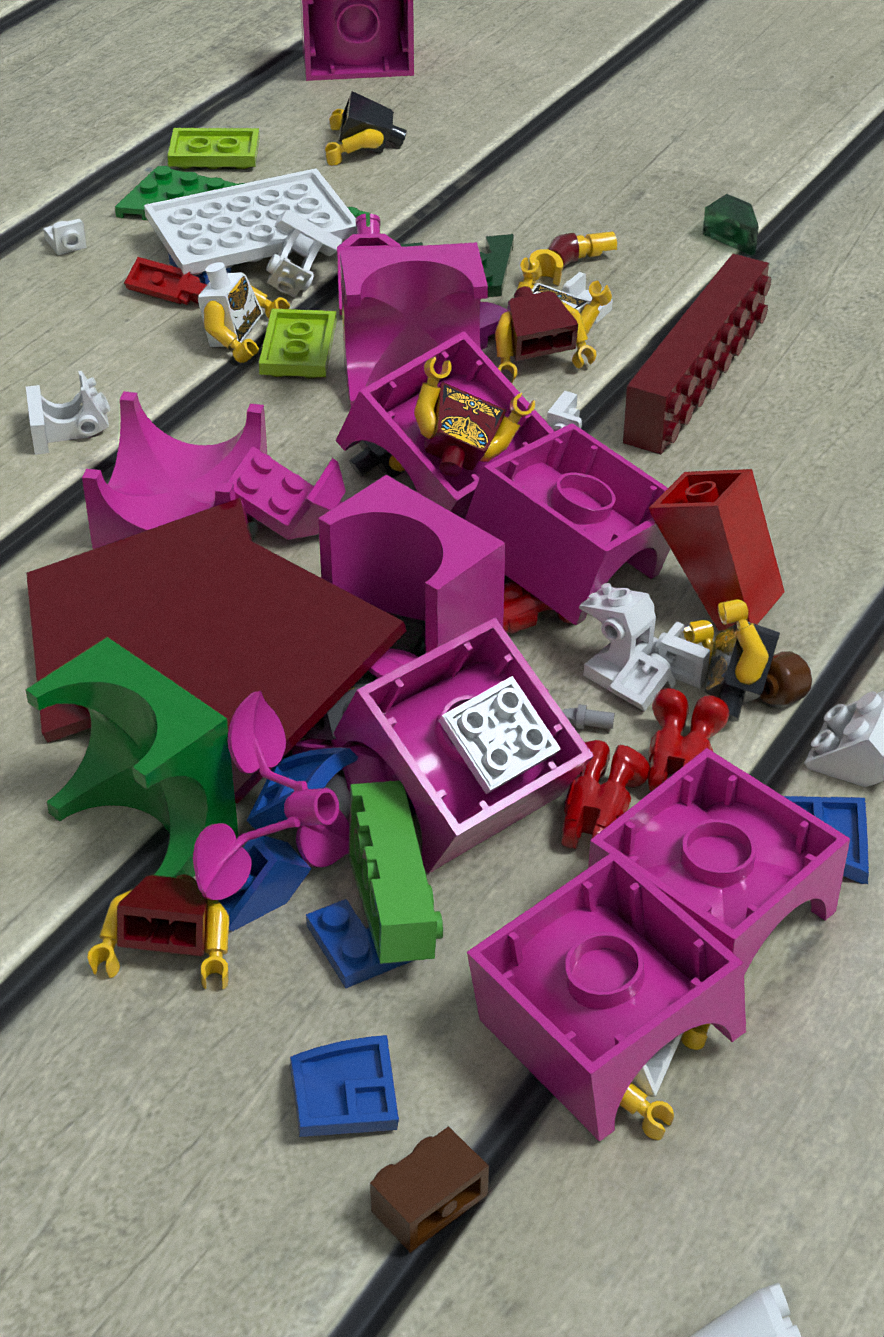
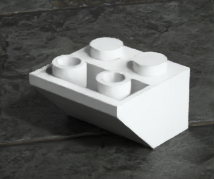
M883 690L878 693L875 691L869 692L858 701L845 706L844 704H838L825 714V722L819 734L812 740V748L804 762L809 770L862 787H868L884 781Z

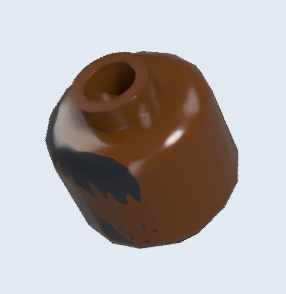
M782 651L774 654L763 692L758 698L771 708H783L804 698L812 685L811 670L807 662L800 655L792 651Z

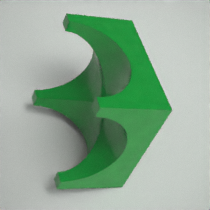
M108 637L25 689L28 703L39 711L55 704H76L87 707L90 712L91 735L82 762L67 784L47 801L48 813L59 822L82 810L100 806H124L148 813L160 821L170 834L165 859L154 875L174 878L183 874L191 877L195 876L193 864L194 845L199 834L207 826L218 823L227 824L233 829L236 838L239 836L232 763L228 748L227 718Z

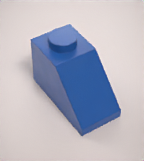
M262 836L247 841L243 847L249 853L252 860L250 875L241 889L233 895L219 900L229 915V931H235L287 904L310 872V866L288 842Z

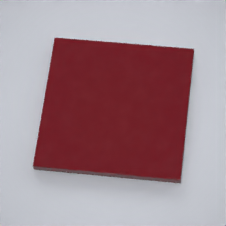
M241 498L27 572L37 682L106 637L116 642L232 531L252 541L245 506ZM55 704L40 710L42 735L47 743L91 728L90 712L83 706Z
M232 531L121 636L116 643L226 717L228 731L232 717L239 705L251 693L261 691L263 698L275 711L283 726L286 738L284 757L407 630L404 621ZM231 758L235 803L238 804L263 777L259 769L249 774L242 773Z

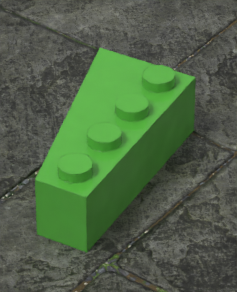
M400 780L350 784L348 858L379 962L382 964L435 959L436 939L443 938V921L440 911H434L433 891L431 885L427 882L405 788Z

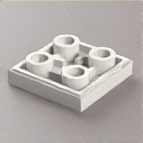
M513 676L445 713L438 720L486 795L552 757L560 750V747Z

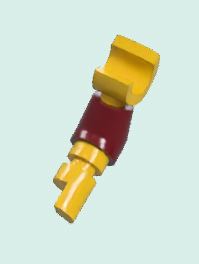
M612 231L587 234L585 237L583 235L576 236L575 233L561 234L551 241L547 249H540L531 253L528 270L534 269L537 260H539L542 270L541 276L551 277L553 284L559 286L562 270L569 263L577 262L578 258H585L586 254L588 257L601 256L602 251L617 250L616 235Z

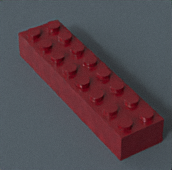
M732 253L629 382L626 392L624 444L661 455L670 443L676 441L681 427L689 424L693 411L696 407L703 405L708 391L715 389L719 376L722 372L726 373L728 371L731 360L734 356L740 355L746 340L752 339L757 325L764 323L768 312V305L764 304L765 296L769 292L772 281L771 277L768 276V262Z

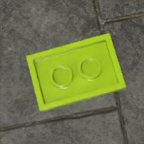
M173 128L167 155L168 167H178L180 169L191 167H207L209 169L235 167L237 169H247L249 167H256L260 140L259 128Z
M272 309L259 360V375H271L274 377L304 376L306 378L326 377L337 323L336 311Z

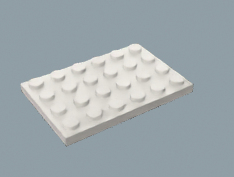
M317 168L144 205L146 218L178 268H181L183 275L191 272L193 275H199L206 271V267L217 262H222L225 268H230L239 263L260 261L263 258L273 256L274 253L278 255L288 234L274 226L279 215L286 209L342 239V242L352 234H357L356 218Z

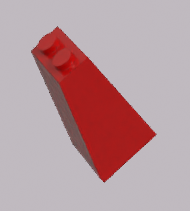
M753 470L683 472L649 507L652 518L718 630H726L736 624L735 622L724 625L718 613L719 603L736 599L746 603L748 608L747 621L758 625L785 591Z

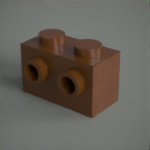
M448 1126L436 1136L424 1138L416 1145L412 1153L395 1165L389 1164L376 1174L373 1181L370 1182L371 1212L411 1253L488 1195L489 1165Z

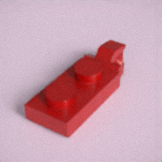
M137 257L124 282L128 290L188 305L190 300L198 303L199 294L207 286V284L200 283L199 278L193 276L191 272L183 275L181 268Z

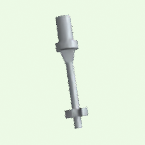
M581 704L578 705V708L562 710L570 723L576 725V729H584L585 726L613 729L615 713L588 710L587 705Z

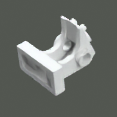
M286 209L279 215L274 227L288 235L279 254L274 253L266 267V271L270 272L267 283L277 288L280 292L295 298L300 290L306 291L313 280L314 274L309 270L318 251L330 257L337 252V246L343 240ZM290 250L305 257L301 267L287 259Z
M78 371L80 392L75 395L71 402L54 404L46 400L41 395L40 385L26 387L35 455L49 453L48 443L90 438L109 427L107 412L110 411V406L102 392L98 393L96 388L93 387L96 385L93 377L87 379L82 371Z
M605 583L601 585V589L596 593L590 594L589 598L579 605V609L592 615L602 623V633L610 641L606 647L584 664L583 676L612 692L609 686L635 651L638 649L650 656L652 653H655L658 639L654 637L656 615L654 604L649 594L631 591L629 588H613L610 583Z

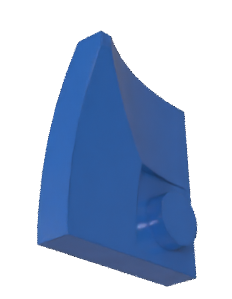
M350 748L310 750L282 759L271 771L295 781H306L308 789L325 788L337 772L356 762L358 756ZM267 779L247 822L254 829H259L287 820L284 804L286 799L294 792V789Z
M784 796L850 838L843 876L861 884H868L869 863L865 798Z
M387 1035L335 1042L290 1057L289 1065L295 1097L299 1137L398 1129L399 1117Z

